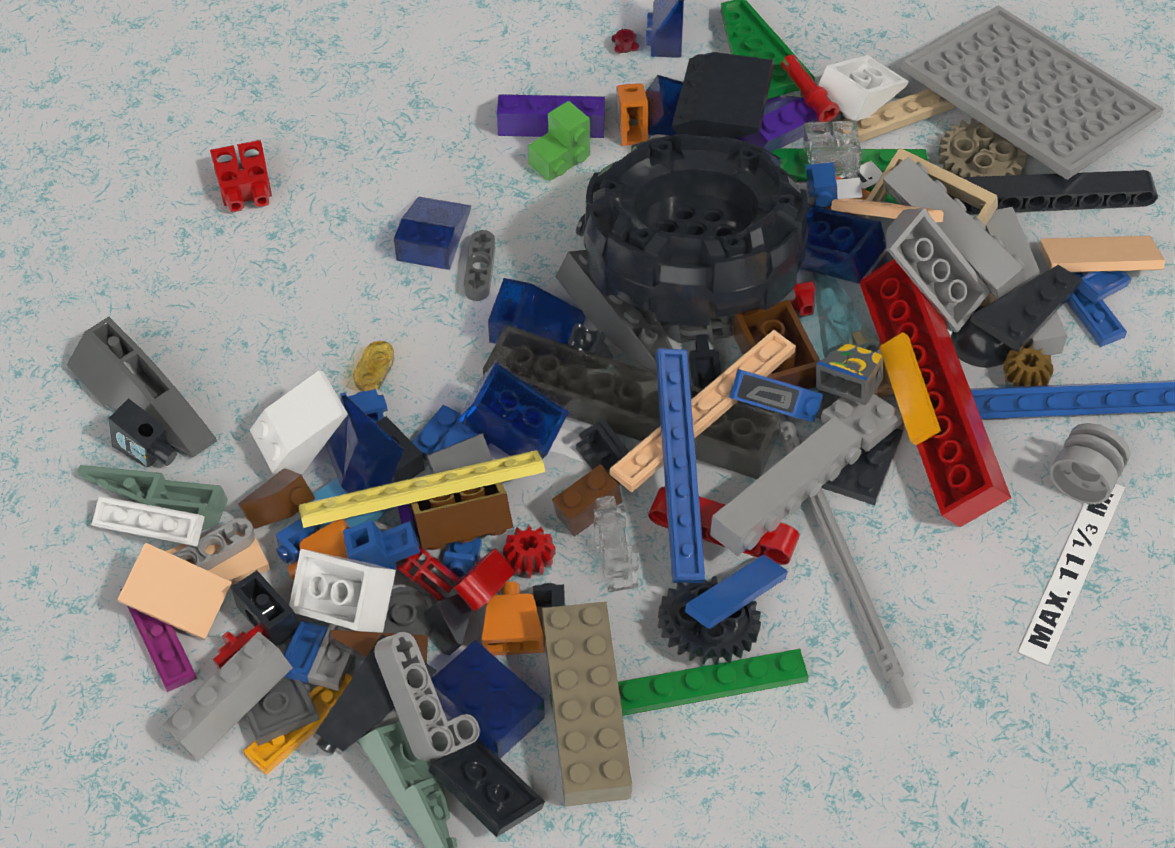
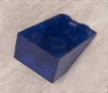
M503 278L488 319L489 343L573 359L575 350L570 349L568 340L575 323L584 326L586 316L579 308L532 283Z

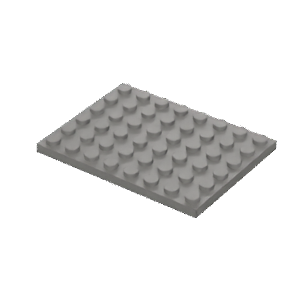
M999 5L902 60L900 67L910 77L939 94L952 105L957 106L973 119L978 120L993 132L1013 143L1014 146L1022 149L1067 180L1159 119L1164 110L1159 105Z

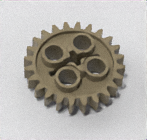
M971 118L970 124L961 120L960 127L953 124L951 131L946 130L944 137H941L938 156H940L939 164H944L943 169L951 171V173L959 177L1021 175V171H1024L1028 154L1014 146L1013 143L993 132L984 124L977 123L973 118Z

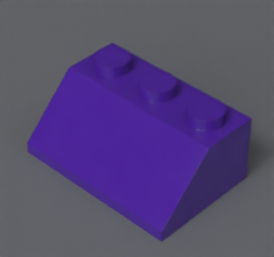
M780 95L769 98L766 102L760 132L734 139L749 142L773 152L805 137L818 120L817 113L813 108H809L805 104L803 97Z

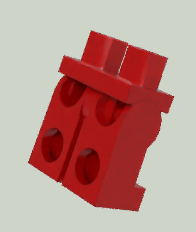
M261 140L237 144L242 169H239L234 145L210 150L224 206H228L232 213L242 211L244 208L243 202L254 200L255 206L258 207L269 205V197L272 196ZM250 149H254L259 152V154L255 156H244L245 152ZM222 155H230L232 157L230 161L220 163L217 161Z

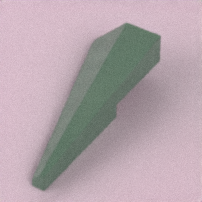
M80 465L77 471L79 477L135 503L205 516L201 531L219 524L228 501L220 485L165 480L163 474L157 472Z
M400 720L396 723L377 728L358 739L425 847L457 848L456 838L449 836L446 824L450 814L443 786L428 771L431 760L422 761L413 754Z

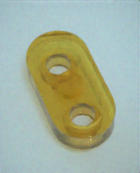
M375 341L366 347L353 373L354 383L358 390H378L382 386L395 360L391 344L385 341Z

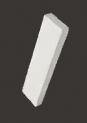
M99 496L91 525L197 547L205 516Z

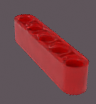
M664 486L659 488L649 510L648 517L653 523L668 528L666 491ZM699 496L702 540L725 547L710 535L712 516L722 509L725 504ZM780 522L774 531H768L760 537L759 542L754 548L746 549L743 553L757 558L766 555L777 564L786 565L789 564L800 534L794 527Z

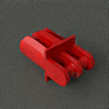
M419 545L420 553L407 557L402 566L398 565L396 568L438 601H441L445 597L424 581V579L428 577L448 593H450L453 587L432 571L434 566L456 583L460 580V577ZM422 554L427 557L423 565L417 561ZM413 565L419 568L415 575L409 572Z

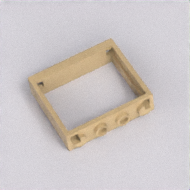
M900 147L866 199L868 201L884 202L889 193L885 190L883 177L909 157L915 164L920 162L927 169L928 176L933 181L939 180L947 189L948 194L980 209L981 211L977 218L982 221L985 227L998 207L997 195ZM857 214L848 227L851 243L860 249L868 248L874 251L875 255L882 259L887 252L886 242L865 232L874 216Z

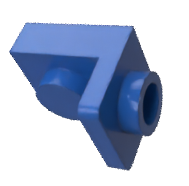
M299 518L276 534L278 543L276 552L285 564L289 562L292 564L298 561L299 544L303 539L315 533L314 526L303 528L302 520Z
M476 538L467 543H460L458 541L449 543L448 551H445L443 556L444 565L458 577L465 576L479 562L482 539Z

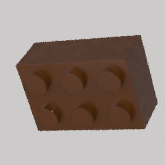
M790 300L779 302L768 310L757 308L735 314L733 336L743 355L772 330H775L796 346L795 352L767 377L807 389L816 387V364L820 359Z
M501 482L410 503L414 526L422 549L438 550L445 547L447 543L456 541L467 543L475 540L477 536L485 534L491 536L501 535L507 529L514 528L507 493Z

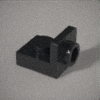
M544 583L533 586L536 607L565 606L564 584Z

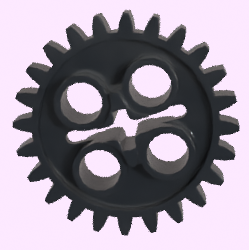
M713 576L711 582H707L705 579L703 583H687V586L683 583H677L676 590L669 588L667 596L662 597L661 606H659L658 628L662 629V638H669L668 647L678 645V655L688 652L689 661L699 656L701 657V663L704 665L708 658H712L715 665H718L719 658L721 657L728 663H731L732 654L742 658L743 651L750 652L752 643L757 642L761 627V621H759L761 612L756 610V601H751L710 629L685 612L688 602L718 584L717 576Z

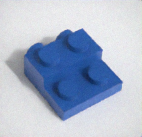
M443 404L412 443L423 453V459L426 461V455L480 433L483 434L489 447L493 440L492 424L469 411L461 414Z

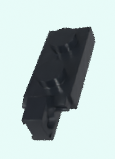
M708 334L696 335V350H690L689 353L693 398L721 375L719 352L716 349H709Z

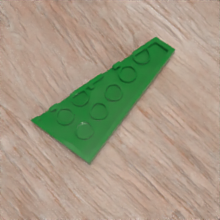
M731 0L721 3V15L730 53L772 59L775 63L767 99L800 91L791 77L781 67L782 61L789 65L784 59L786 56L795 54L747 0ZM797 58V60L799 61V63L803 66V68L806 70V72L810 75V77H811V78L814 80V82H815V77H814V75H813V74L806 68V66Z

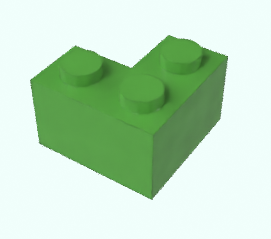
M570 101L548 113L549 132L528 145L529 164L549 182L563 175L576 164L584 162L590 156V118Z

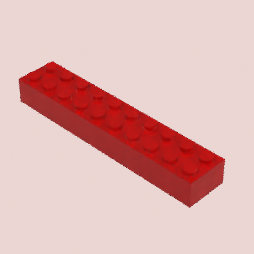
M893 259L860 280L859 284L881 345L902 332L909 336L941 429L939 433L919 443L917 448L941 516L962 527L1011 499V495L944 319L896 260Z

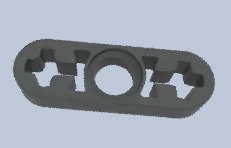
M487 230L476 231L470 238L464 289L466 297L472 301L484 300L490 294L496 246L495 236ZM482 242H485L484 252L480 251L479 247ZM485 262L487 266L483 269H476L473 267V264ZM476 279H480L481 285L479 286V289H474L476 285Z

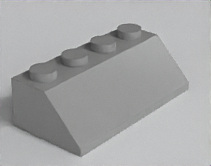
M925 208L903 210L886 230L887 251L954 332H958L991 292L990 289Z

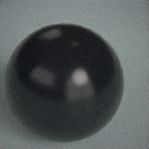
M978 306L974 313L983 309L986 306ZM972 315L958 332L952 330L951 340L958 358L972 366L990 368L1002 365L1006 361L1010 350H1014L971 323Z

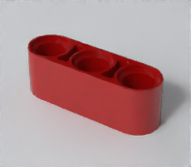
M494 548L477 562L453 588L472 611L476 612L495 596L516 571L501 553Z

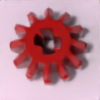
M529 524L524 531L516 527L514 535H507L506 545L503 547V556H505L506 561L511 567L515 569L517 576L526 572L529 578H531L535 571L543 575L544 567L551 568L553 557L556 555V548L551 534H544L542 527L534 531Z

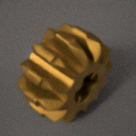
M1032 344L1027 349L1023 348L1020 352L1010 350L1002 368L1005 374V382L1013 383V387L1048 385L1054 371V365L1051 364V355H1043V348L1035 350Z

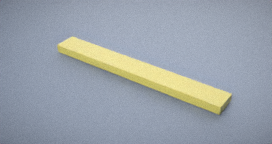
M535 450L300 504L298 507L303 528L543 473L545 472L544 462L538 451Z

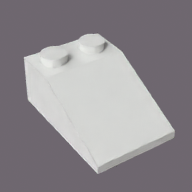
M869 55L827 65L818 86L824 87L827 90V96L832 102L838 104L845 118L858 121L870 117L904 89L909 81Z
M317 371L264 409L251 427L250 432L273 474L279 473L284 468L303 474L348 413L325 373Z
M301 549L289 606L297 614L356 631L383 633L396 570Z

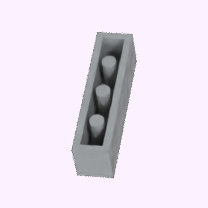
M258 632L191 696L163 726L182 747L199 761L293 667L278 647Z

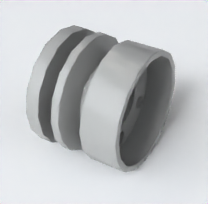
M1093 423L1078 424L1071 430L1063 449L1059 451L1051 466V480L1062 493L1078 502L1087 504L1103 503L1109 498L1118 477L1121 476L1123 469L1130 458L1129 447L1121 436L1109 428Z

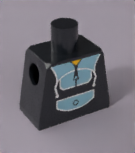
M129 398L108 418L112 447L146 468L151 467L157 460L168 466L176 458L177 451L168 445L166 428Z

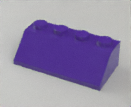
M498 94V136L542 137L549 132L548 113L570 101L590 118V138H604L605 96Z

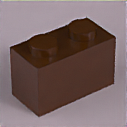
M601 464L552 498L556 516L574 537L623 502L619 484Z

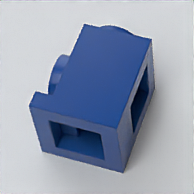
M834 162L806 165L809 197H814L815 207L832 206V200L838 199Z
M376 389L361 391L351 396H347L346 392L340 393L342 405L348 413L345 418L350 433L367 429L384 417L383 412L388 411L384 395H378Z

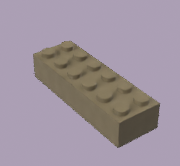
M607 601L542 608V625L564 805L566 807L631 799L632 780Z

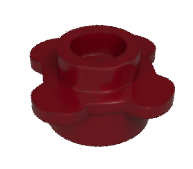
M621 29L612 36V42L615 43L614 51L617 53H628L639 49V44L636 43V34L630 29Z

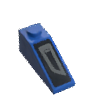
M738 369L729 398L815 422L823 394Z

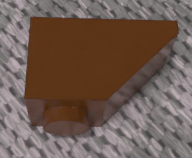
M284 468L239 502L238 506L246 519L251 522L253 529L294 516L299 512L298 506L300 504L312 502L316 498L302 474Z

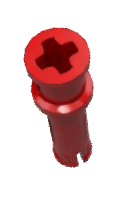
M795 55L786 56L784 59L789 65L782 61L781 67L804 94L805 104L809 108L814 109L819 122L827 123L833 120L840 110L838 104L829 99L827 90L824 87L817 86Z

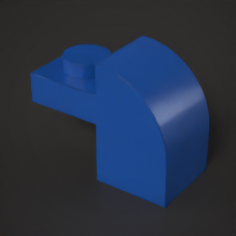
M370 520L343 531L347 556L352 560L396 570V561L420 553L416 529L411 521L381 532L376 524Z

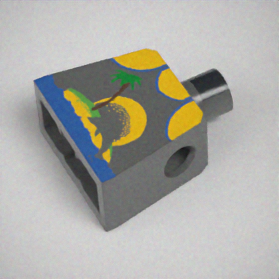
M845 344L816 364L817 389L863 405L869 402L883 379V356L880 349L874 345H869L864 349L851 344Z

